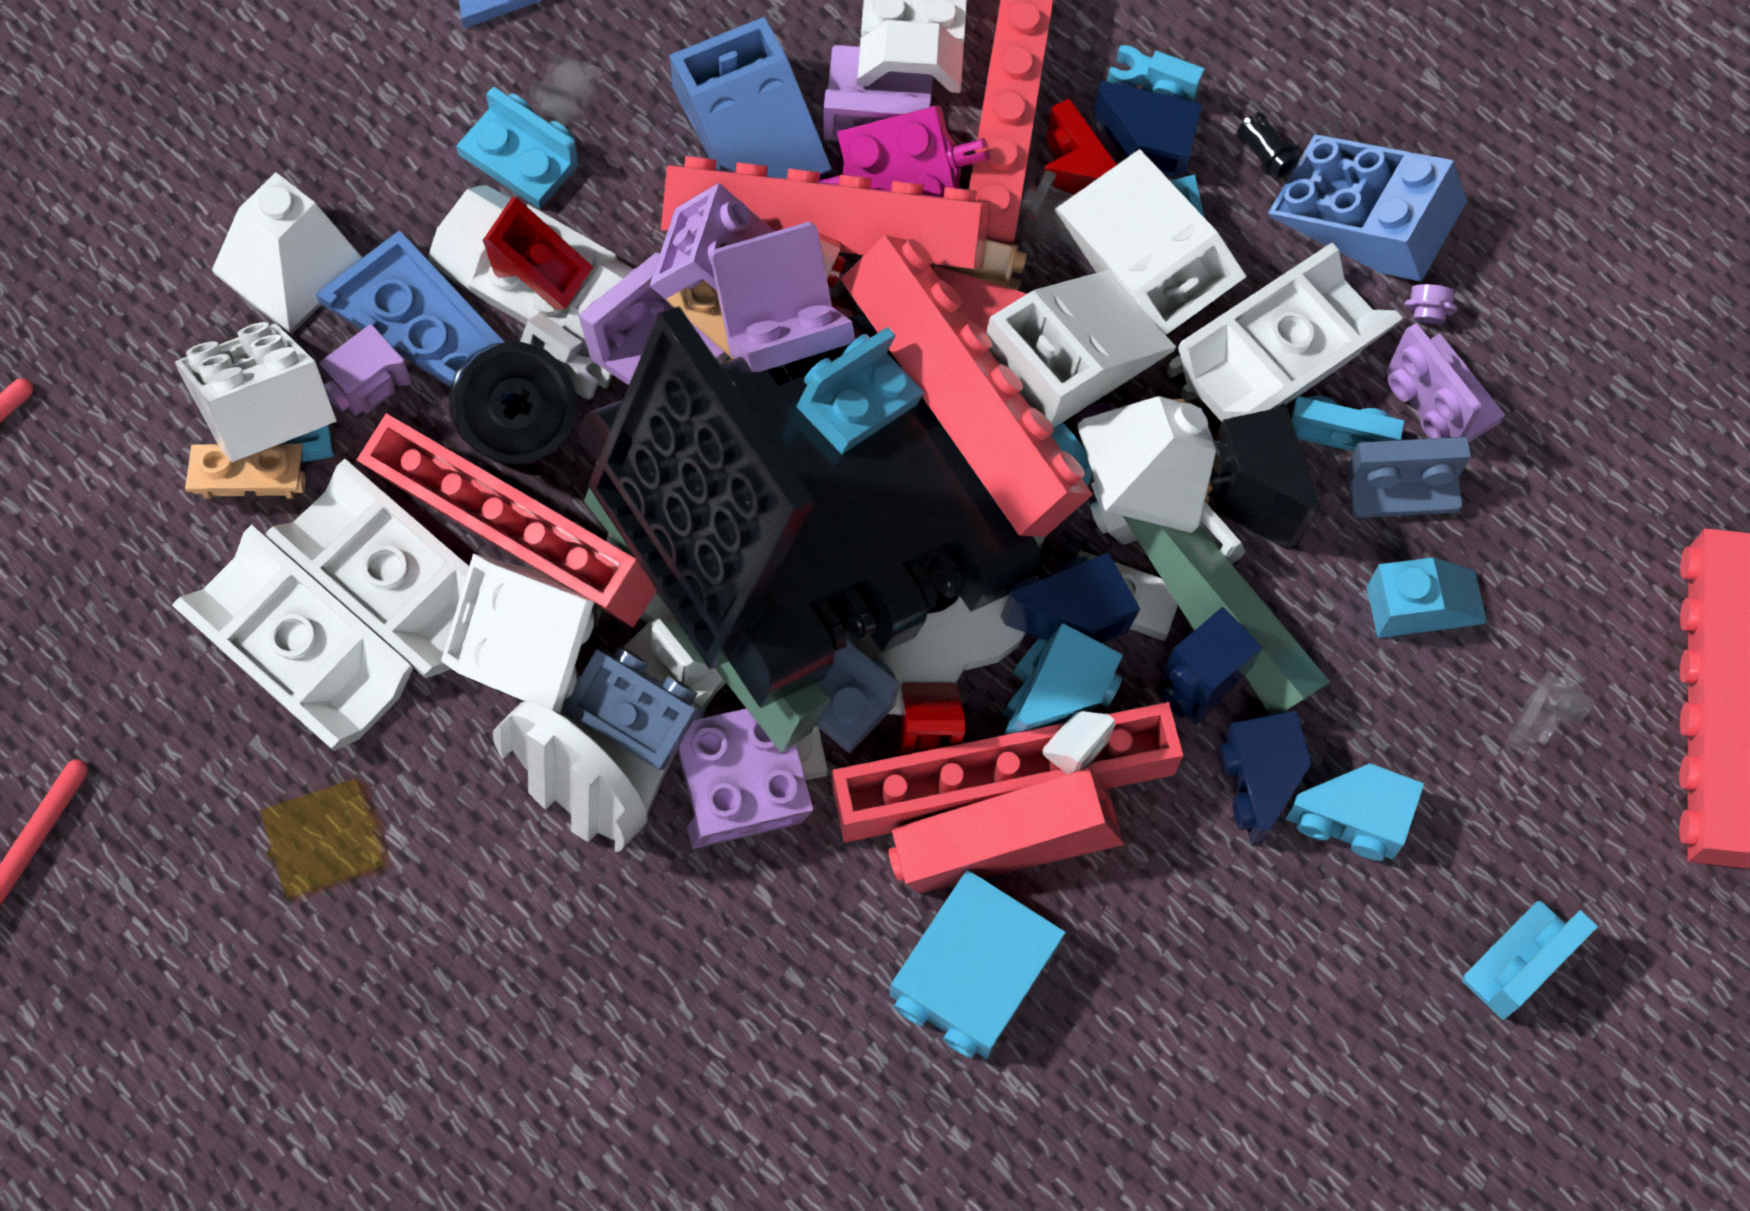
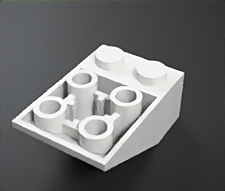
M1137 150L1055 208L1056 213L1095 272L1107 270L1165 335L1246 278V275L1219 233L1141 150Z
M1107 270L1031 291L992 315L986 334L992 341L990 351L1000 364L1005 365L1015 373L1023 386L1020 393L1030 407L1039 410L1049 420L1053 428L1169 355L1176 348Z
M267 322L249 325L237 333L238 338L219 345L215 341L198 344L186 352L187 357L174 361L218 446L231 462L337 422L315 360L276 323L270 326Z
M473 554L441 662L461 675L523 701L540 704L560 714L564 699L566 700L571 696L576 684L577 671L575 663L581 644L588 640L593 629L594 615L592 608L594 602L536 570Z

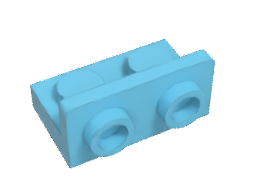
M492 87L486 94L489 109L456 145L458 155L541 210L579 166L575 138L562 124L556 121L548 123L534 114L530 105L518 95L510 94L507 96L497 88Z
M889 327L871 338L867 334L859 336L846 348L841 357L833 362L829 358L821 360L804 378L807 386L796 407L841 454L916 406L924 394V391L887 354L896 337Z
M1537 901L1470 968L1462 978L1463 983L1497 1016L1505 1020L1547 980L1598 926L1581 910L1564 923L1543 902Z

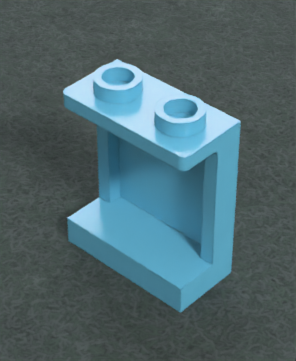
M967 869L891 983L889 996L896 1000L893 1007L899 1014L916 1025L923 1026L927 1020L946 1032L943 1041L963 1056L973 1058L975 1053H978L987 1059L1038 976L1060 947L1066 932Z

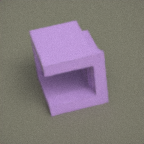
M371 324L319 362L326 379L324 387L330 402L340 412L349 408L355 416L362 411L366 414L394 394L396 392L395 387L412 383L405 361Z

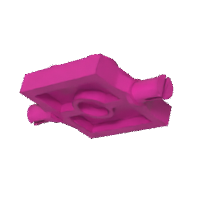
M941 105L837 131L844 160L843 175L872 178L871 189L891 191L892 181L924 184L923 195L944 197L945 187L960 188L962 166L990 160L989 151L969 155L971 151L988 147L984 138L955 145V142L947 132ZM840 176L819 180V182L839 185Z

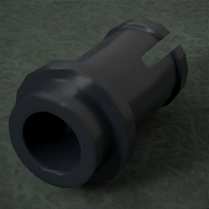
M1263 112L1255 113L1254 117L1258 123L1250 115L1238 127L1237 135L1240 139L1244 140L1262 162L1261 170L1264 174L1273 175L1275 179L1287 176L1299 163L1300 158L1297 155V146L1293 142H1286L1270 124Z

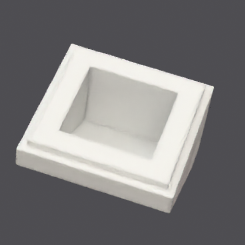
M1204 502L1199 526L1229 562L1233 564L1246 552L1243 544L1210 506Z
M660 618L652 623L650 650L673 678L690 687L715 670V668L709 670L679 623Z
M1086 711L1076 712L1045 745L1042 752L1046 758L1066 774L1083 770L1110 741L1115 727V720L1108 714Z

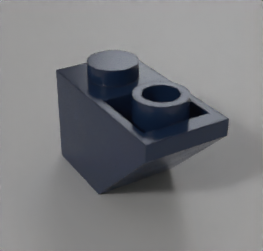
M1100 80L1093 115L1124 159L1137 150H1141L1167 178L1177 179L1185 177L1202 103L1189 101L1186 97L1178 94L1163 95L1141 90L1126 82L1111 83Z
M1106 553L1091 560L1087 556L1075 558L1061 567L1058 573L1042 580L1039 576L1035 575L1018 582L1011 588L1010 595L1000 617L1006 626L1044 640H1048L1063 623L1100 643H1104L1128 633L1140 611V607L1110 554Z
M1221 607L1173 648L1158 684L1163 690L1161 692L1162 699L1165 703L1169 702L1171 711L1179 717L1187 715L1195 725H1198L1253 667L1263 647L1224 607Z
M1297 710L1231 723L1223 738L1224 743L1218 745V756L1222 772L1225 777L1233 776L1238 797H1233L1232 799L1235 822L1240 831H1248L1251 846L1264 842L1311 765Z

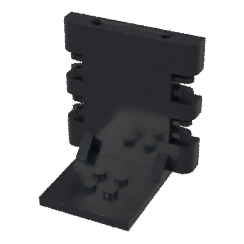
M677 306L658 313L623 400L588 412L584 416L577 434L597 462L588 487L709 670L729 661L759 708L825 678L834 662V650L838 651L847 646L846 632L843 624L839 622L838 616L845 626L850 629V633L857 638L870 636L881 653L917 636L926 621L927 610L937 606V593L934 586L946 598L960 596L970 612H973L1010 595V590L1014 585L1038 573L1041 566V554L1034 536L1018 535L923 397H921L916 406L841 454L796 406L807 386L804 382L807 373L825 358H829L833 362L841 357L850 344L784 364L787 373L780 366L761 372H752L746 360L741 356L719 364L681 307ZM863 311L858 312L857 315L847 317L852 321L855 339L863 334H867L870 338L877 334V331ZM888 350L887 354L900 366L891 351Z

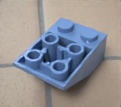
M765 17L669 55L672 88L709 159L717 160L716 170L735 172L736 162L767 165V176L787 178L788 168L820 172L819 178L832 173V168L789 61Z
M1315 134L1268 214L1275 220L1326 246L1333 243L1340 253L1379 273L1422 282L1467 203V198L1454 160Z

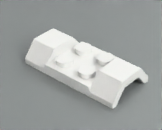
M864 0L857 86H869L887 72L892 71L931 74L949 92L960 93L967 0Z
M487 185L467 189L437 228L427 260L447 280L525 325L527 320L535 315L543 314L581 340L582 345L578 354L590 357L578 315L588 308L593 301L599 299L624 279L633 268L617 260V256L613 252L528 204L527 207L593 266V269L567 308L554 310L517 276L498 278L492 270L483 239L510 201V198Z
M1330 243L1181 341L1178 349L1186 383L1222 422L1223 419L1275 409L1282 404L1287 405L1297 396H1300L1360 355L1365 347L1399 325L1403 317L1396 310H1373L1344 279L1339 249L1333 243Z
M344 459L337 465L326 491L294 522L271 527L265 533V536L403 657L424 678L449 671L451 668L441 662V658L469 566Z
M253 525L243 533L235 557L204 589L181 596L172 604L178 612L333 751L359 740L401 697L413 670V667Z

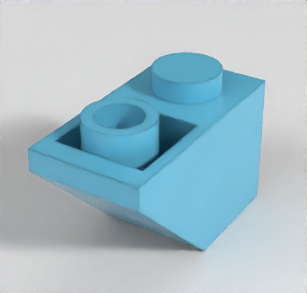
M1369 763L1298 794L1290 806L1285 819L1296 823L1297 830L1308 837L1328 840L1331 836L1352 844L1351 850L1364 858L1380 861L1387 857L1393 860L1405 844L1424 783Z

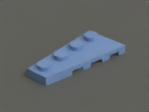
M400 230L316 293V297L321 305L360 330L371 324L399 355L449 387L451 386L455 371L471 353L492 343H505ZM506 392L501 396L500 403L506 405L505 409H507L519 399V396L516 393Z

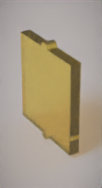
M357 778L260 810L271 846L267 851V856L276 863L287 899L384 866L373 831L377 822L372 815H368Z

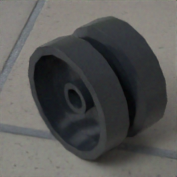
M525 342L492 343L471 353L455 371L448 392L450 418L460 438L477 453L506 464L532 463L554 452L569 435L577 412L575 387L565 366L547 350ZM506 392L516 393L519 396L520 405L514 412H505L504 409L507 406L500 403L501 396Z

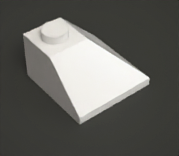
M275 172L239 207L212 271L218 278L292 335L321 306L316 293L361 260L362 257L314 201Z
M1157 396L1085 418L1077 425L1106 512L1188 533H1193L1199 526L1216 454L1213 439L1208 428V420L1201 408L1190 403H1182Z

